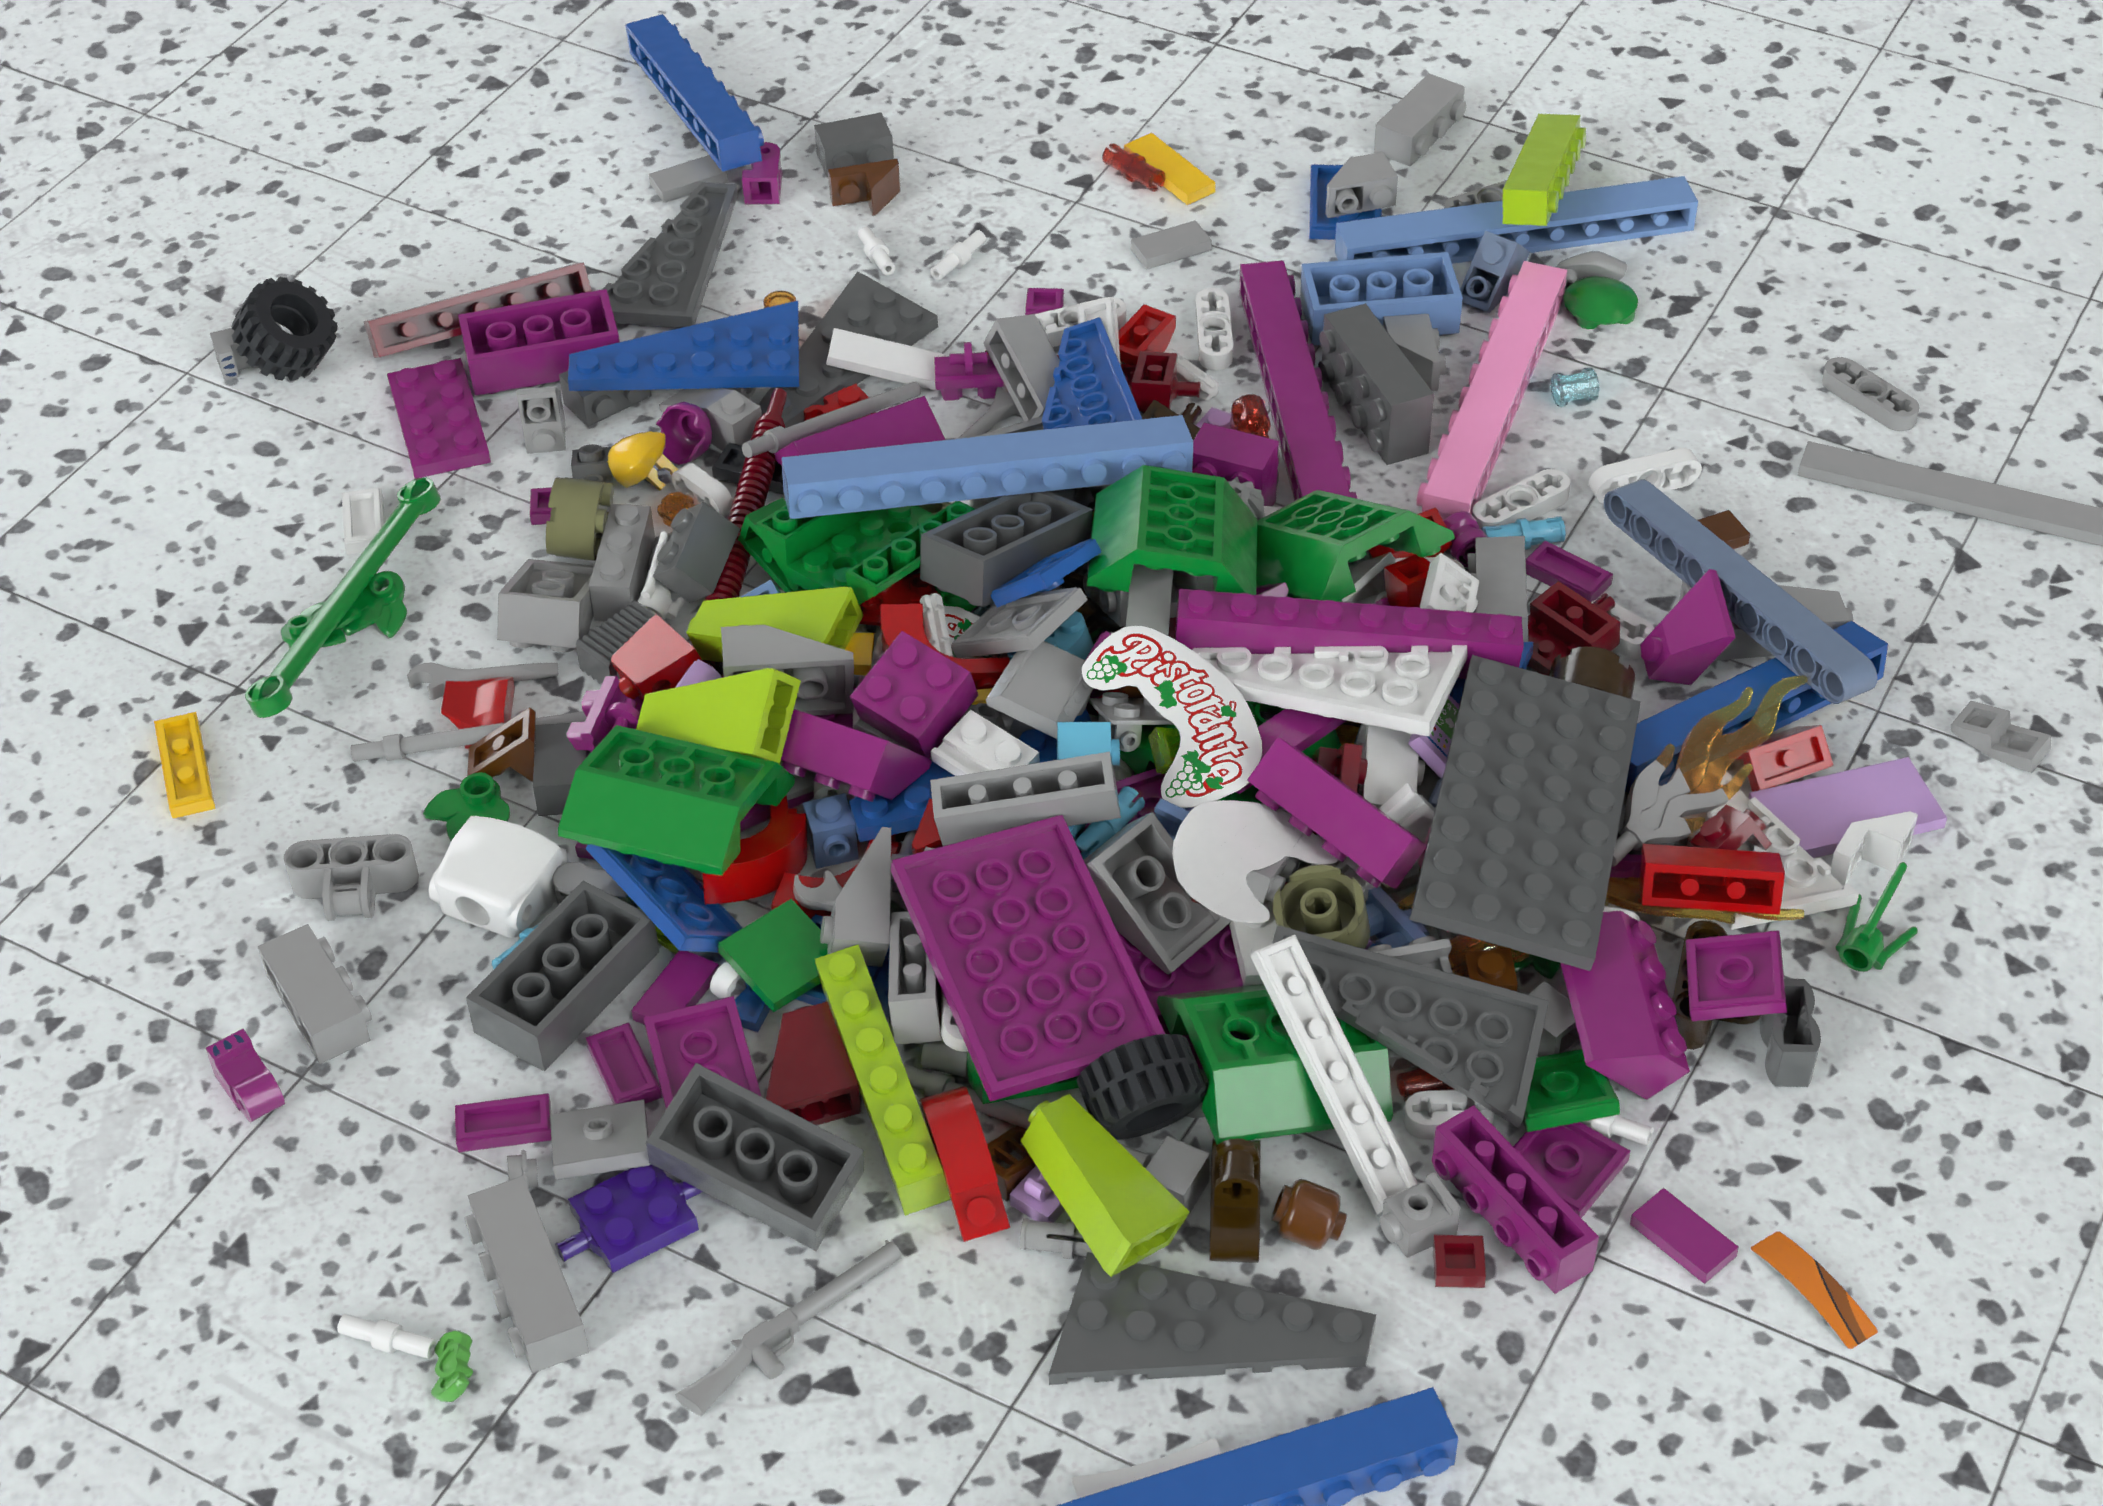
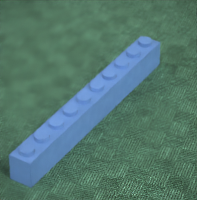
M1685 176L1564 192L1563 199L1559 200L1557 213H1552L1547 226L1503 224V201L1336 223L1335 254L1338 261L1448 252L1451 263L1455 264L1473 260L1485 231L1514 241L1530 251V253L1694 231L1698 200Z
M1183 415L782 457L783 491L790 519L1109 485L1142 465L1192 473L1193 439Z

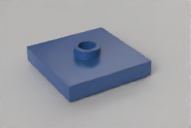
M1089 539L1041 559L992 591L990 596L998 608L1038 591H1050L1065 582L1063 577L1102 551L1095 539Z

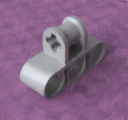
M399 834L305 840L291 845L283 856L290 884L295 895L303 899L323 898V909L327 921H334L337 916L363 914L365 918H373L376 894L407 891L417 883L419 878L411 841Z

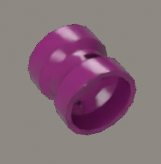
M1460 511L1448 516L1444 523L1448 529L1453 531L1455 539L1451 540L1452 545L1448 548L1451 550L1452 557L1464 567H1468V553H1476V538L1488 536L1479 529V525L1472 514Z

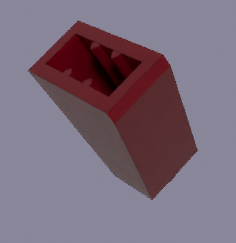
M828 1002L803 1006L797 1010L783 1013L766 1095L768 1101L816 1126L862 1113L859 1084Z

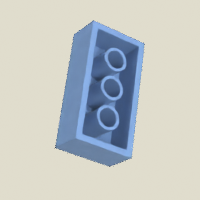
M1448 252L1302 264L1300 300L1313 345H1321L1320 332L1323 331L1324 314L1365 303L1382 326L1384 316L1429 314L1432 329L1438 328L1439 336L1455 334L1460 331L1463 297Z

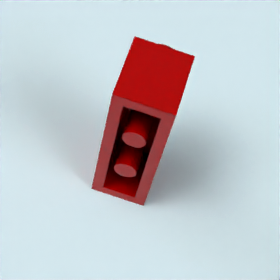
M1643 844L1638 886L1641 904L1646 906L1780 915L1785 871L1780 853Z

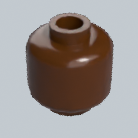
M1299 1179L1291 1187L1287 1185L1282 1187L1272 1212L1271 1221L1277 1223V1232L1280 1237L1307 1248L1319 1250L1325 1246L1329 1238L1335 1241L1339 1239L1346 1222L1347 1213L1339 1211L1341 1200L1336 1191L1305 1179Z

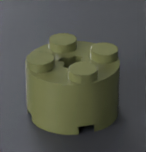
M567 477L555 478L548 508H552L550 521L546 522L547 554L557 557L596 561L609 514L607 506L611 507L613 501V483Z
M1313 865L1297 870L1289 876L1290 881L1281 891L1280 887L1278 888L1273 899V913L1276 926H1283L1362 949L1366 948L1370 937V924L1362 887L1353 876L1352 879L1341 873V869L1334 866Z

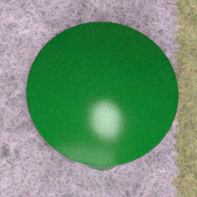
M1587 277L1573 282L1566 289L1564 304L1567 310L1577 318L1578 326L1584 329H1594L1598 325L1631 323L1634 320L1635 311L1638 307V297L1631 287L1619 280L1608 277Z

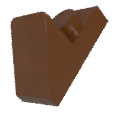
M897 158L828 169L832 206L868 201L872 216H875L900 192L899 162Z
M529 707L469 747L467 776L473 773H486L493 778L501 775L507 768L511 767L533 782L536 711Z

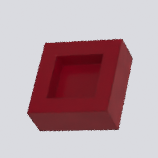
M1434 1235L1435 1287L1485 1288L1486 1268L1483 1236Z

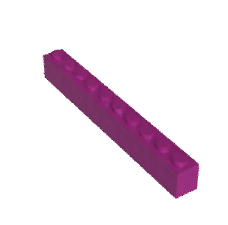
M1284 260L1240 264L1239 295L1294 501L1315 490L1357 499L1356 492L1349 491L1351 487L1349 467L1342 466V442L1335 441L1334 416H1328L1329 399L1327 391L1321 392L1320 367H1314L1313 343L1307 344L1309 339L1308 324L1306 320H1301L1302 305L1300 297H1295L1293 274H1287Z

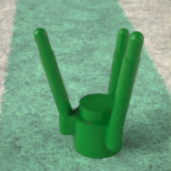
M1901 862L1896 868L1866 924L1855 928L1862 900L1861 894L1858 896L1857 904L1850 906L1842 937L1835 949L1839 952L1842 962L1851 969L1866 972L1873 966L1875 969L1881 970L1888 958L1918 933L1916 927H1910L1884 948L1883 934L1876 928L1901 882V878L1907 869L1906 863Z

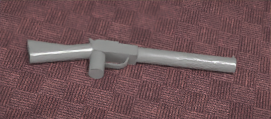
M885 1240L886 1245L790 1309H786L770 1321L765 1320L747 1332L742 1339L732 1340V1345L737 1347L736 1350L720 1367L677 1393V1400L696 1415L702 1416L752 1361L769 1379L778 1377L784 1370V1364L777 1357L792 1347L794 1334L800 1330L799 1326L899 1260L902 1256L898 1247L892 1241ZM791 1337L786 1345L774 1353L771 1351V1349Z

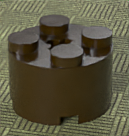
M1577 647L1571 649V655L1561 659V654L1558 655L1551 664L1549 673L1551 677L1632 699L1635 684L1634 670L1630 665L1627 669L1619 663L1620 656L1612 651L1598 647Z

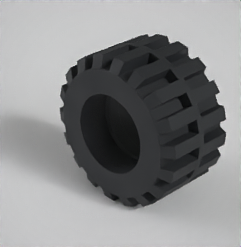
M279 277L277 281L269 278L265 279L263 284L258 283L250 292L232 322L231 329L234 330L232 338L234 343L239 344L237 351L240 356H246L248 358L247 364L252 368L254 366L261 369L260 373L268 376V374L274 375L276 380L283 381L285 377H288L290 381L298 380L300 376L304 378L309 376L317 368L337 337L335 333L338 330V324L333 321L336 315L333 309L327 308L328 301L324 296L319 297L315 294L316 289L311 286L309 288L303 286L302 281L294 279L293 282H289L287 277ZM275 322L286 327L293 335L282 330Z
M1179 1034L1152 1035L1118 1046L1095 1059L1077 1078V1085L1088 1113L1116 1140L1143 1136L1181 1120L1204 1101L1207 1092L1206 1084L1186 1037H1182Z

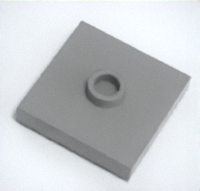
M644 1100L550 1114L552 1162L555 1180L651 1165L646 1141L649 1137Z

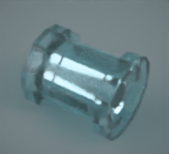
M1592 367L1584 368L1581 373L1564 376L1559 372L1554 373L1551 377V393L1558 407L1567 406L1569 401L1587 399L1591 402L1596 401L1599 397V380Z

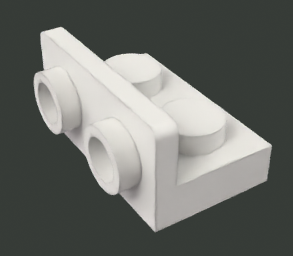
M1440 553L1430 562L1420 608L1474 612L1478 605L1476 595L1479 580Z

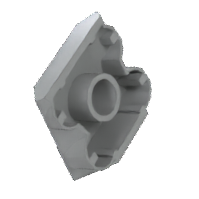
M1043 641L1034 650L1017 651L987 696L986 703L987 706L1057 739L1058 722H1074L1076 716L1082 715L1094 688L1087 685L1083 679L1082 666L1085 660Z

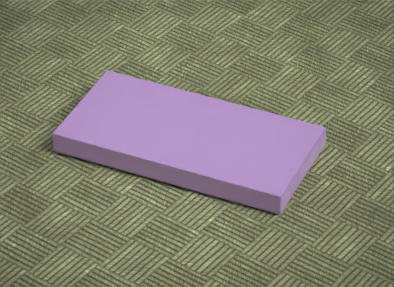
M1909 757L1750 792L1748 797L1749 799L1756 797L1801 839L1799 845L1813 858L1833 854L1852 822L1911 811L1918 814L1913 835L1943 829L1947 820L1943 810Z

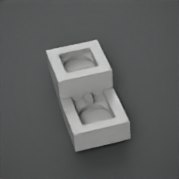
M1970 701L1951 724V731L1975 749L2002 763L2030 773L2035 770L2051 749V735L2012 725L2010 711L1975 701Z

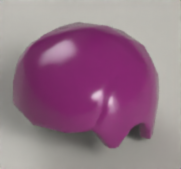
M684 401L670 405L656 422V425L661 429V433L665 434V449L662 454L673 464L682 465L700 458L711 445L712 428L707 414L697 405Z

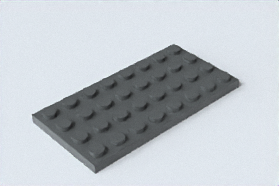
M1472 655L1409 920L1590 971L1597 951L1641 701Z

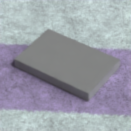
M1074 587L1033 593L998 608L994 604L952 643L951 649L957 658L1034 650L1088 599L1081 588Z

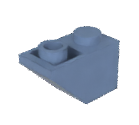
M1485 231L1460 288L1463 297L1462 302L1490 313L1501 302L1502 297L1508 295L1512 274H1519L1523 262L1527 261L1530 255V251L1514 241Z

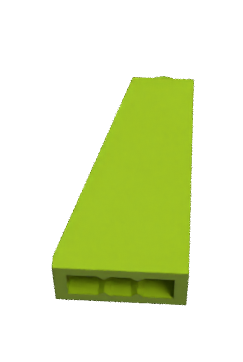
M851 587L706 600L702 602L695 617L690 620L686 633L702 660L722 663L721 627L739 625H767L845 650L863 617V613Z
M765 668L648 693L644 697L636 730L766 759L780 764L801 680L776 669Z
M1070 1094L1051 1103L1048 1100L1040 1103L1028 1117V1122L1031 1124L1024 1134L1021 1143L1104 1271L1112 1277L1169 1245L1190 1211Z

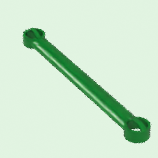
M425 477L414 478L399 489L397 498L400 504L272 673L259 679L247 689L245 699L255 716L260 718L271 717L279 714L290 705L293 697L289 689L419 515L428 513L440 503L441 497L432 479Z

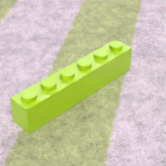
M1538 114L1503 187V224L1547 226L1552 213H1557L1559 200H1562L1564 196V187H1568L1570 174H1574L1575 161L1580 160L1581 149H1584L1586 144V127H1580V115Z
M857 944L816 958L815 963L823 991L858 1081L861 1096L904 1215L906 1216L950 1200L943 1169L859 945Z

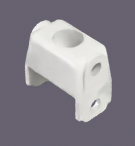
M470 816L453 838L441 864L434 872L429 885V897L431 900L439 902L441 911L447 916L506 937H516L545 913L556 901L552 879L556 869L568 863L566 849L559 847L545 836L523 826L494 818Z

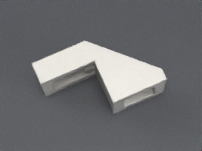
M1908 811L1852 822L1834 851L1830 874L1844 886L1861 859L1895 872L1911 844L1918 814Z

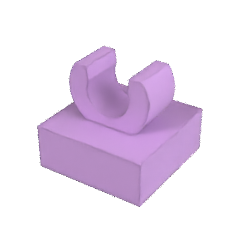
M1037 1166L1010 1193V1206L1035 1221L1054 1223L1065 1211Z

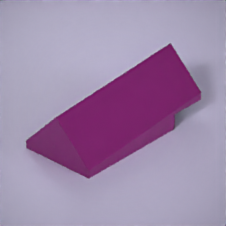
M922 396L793 441L775 453V460L782 465V457L942 441L946 439L926 397Z

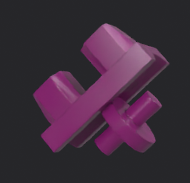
M964 342V353L934 357L936 390L941 391L945 401L959 400L963 397L962 389L977 388L978 396L982 399H994L997 388L1004 387V382L990 355H987V352L972 353V342Z
M605 676L599 690H588L585 692L581 704L582 711L587 718L583 722H571L566 733L575 750H590L592 752L616 725L631 729L637 728L640 712L636 709L637 703L621 692L619 688L620 681L617 676Z

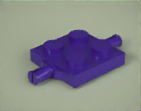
M652 1164L628 1169L568 1199L570 1210L578 1221L581 1232L555 1243L556 1250L562 1261L566 1262L568 1259L590 1249L593 1253L602 1257L611 1272L614 1273L698 1231L697 1218L687 1205L686 1200L703 1193V1191L684 1181L680 1183L675 1182V1180L667 1177L662 1169Z

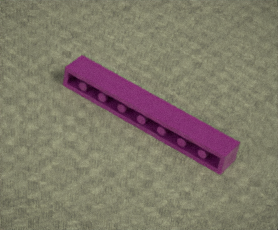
M1179 589L1175 640L1191 650L1193 648L1246 647L1251 654H1272L1275 647H1291V654L1315 653V647L1383 646L1387 649L1388 653L1411 652L1412 646L1428 645V652H1452V645H1467V660L1458 676L1459 679H1466L1472 655L1519 668L1524 647L1522 616Z

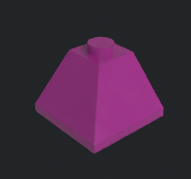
M1709 569L1640 644L1641 657L1644 660L1648 679L1691 686L1736 638L1716 570Z

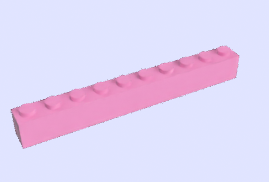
M1524 261L1519 274H1512L1508 287L1509 297H1502L1498 312L1499 319L1493 318L1488 337L1490 341H1483L1479 353L1480 364L1474 363L1469 376L1470 387L1464 386L1459 399L1460 410H1453L1448 427L1449 435L1443 434L1439 443V458H1432L1427 475L1428 484L1422 482L1420 485L1416 505L1422 507V512L1436 507L1444 521L1448 516L1460 511L1472 514L1474 505L1481 500L1564 300L1567 277L1566 269Z

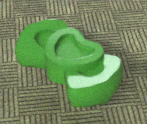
M462 1331L445 1333L435 1346V1353L439 1357L435 1366V1372L439 1379L432 1388L431 1395L442 1402H453L460 1397L468 1387V1378L473 1373V1370L468 1366L471 1356L469 1349L473 1340Z

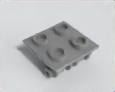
M1106 692L1103 693L1102 698H1089V703L1098 711V722H1111V739H1119L1120 750L1124 752L1134 751L1140 745L1142 725L1173 724L1164 718L1145 697L1128 698V695L1125 693Z

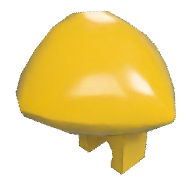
M642 432L622 438L611 447L608 453V464L612 475L625 488L635 486L642 480L647 479L660 491L665 484L658 479V471L653 466L655 465L659 470L666 469L671 475L679 470L662 454L665 449V434L661 432Z

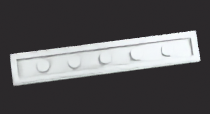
M1293 935L1255 951L1250 957L1376 1214L1383 1212L1384 1199L1418 1185V1182L1296 935Z

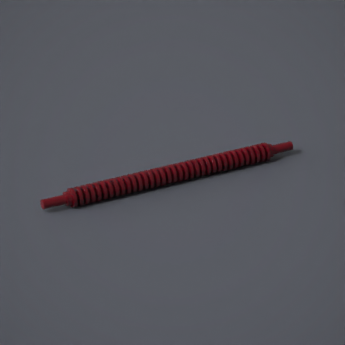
M780 388L773 390L767 412L756 420L751 440L762 437L765 431L778 426L786 428L781 417L787 399V392ZM767 451L751 458H745L728 520L739 527L740 531L713 594L706 596L705 601L740 596L751 555L745 550L738 538L745 516L765 506L777 463L775 453ZM702 660L712 666L717 672L719 671L721 662Z

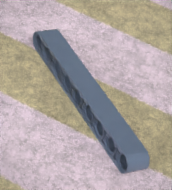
M1640 479L1605 494L1604 508L1612 523L1691 588L1709 569L1716 570L1731 621L1829 702L1840 704L1875 688L1877 672L1872 661L1649 481Z

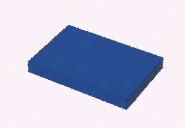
M1311 165L1309 239L1335 240L1336 223L1382 217V208L1332 218L1327 217V184L1343 165Z

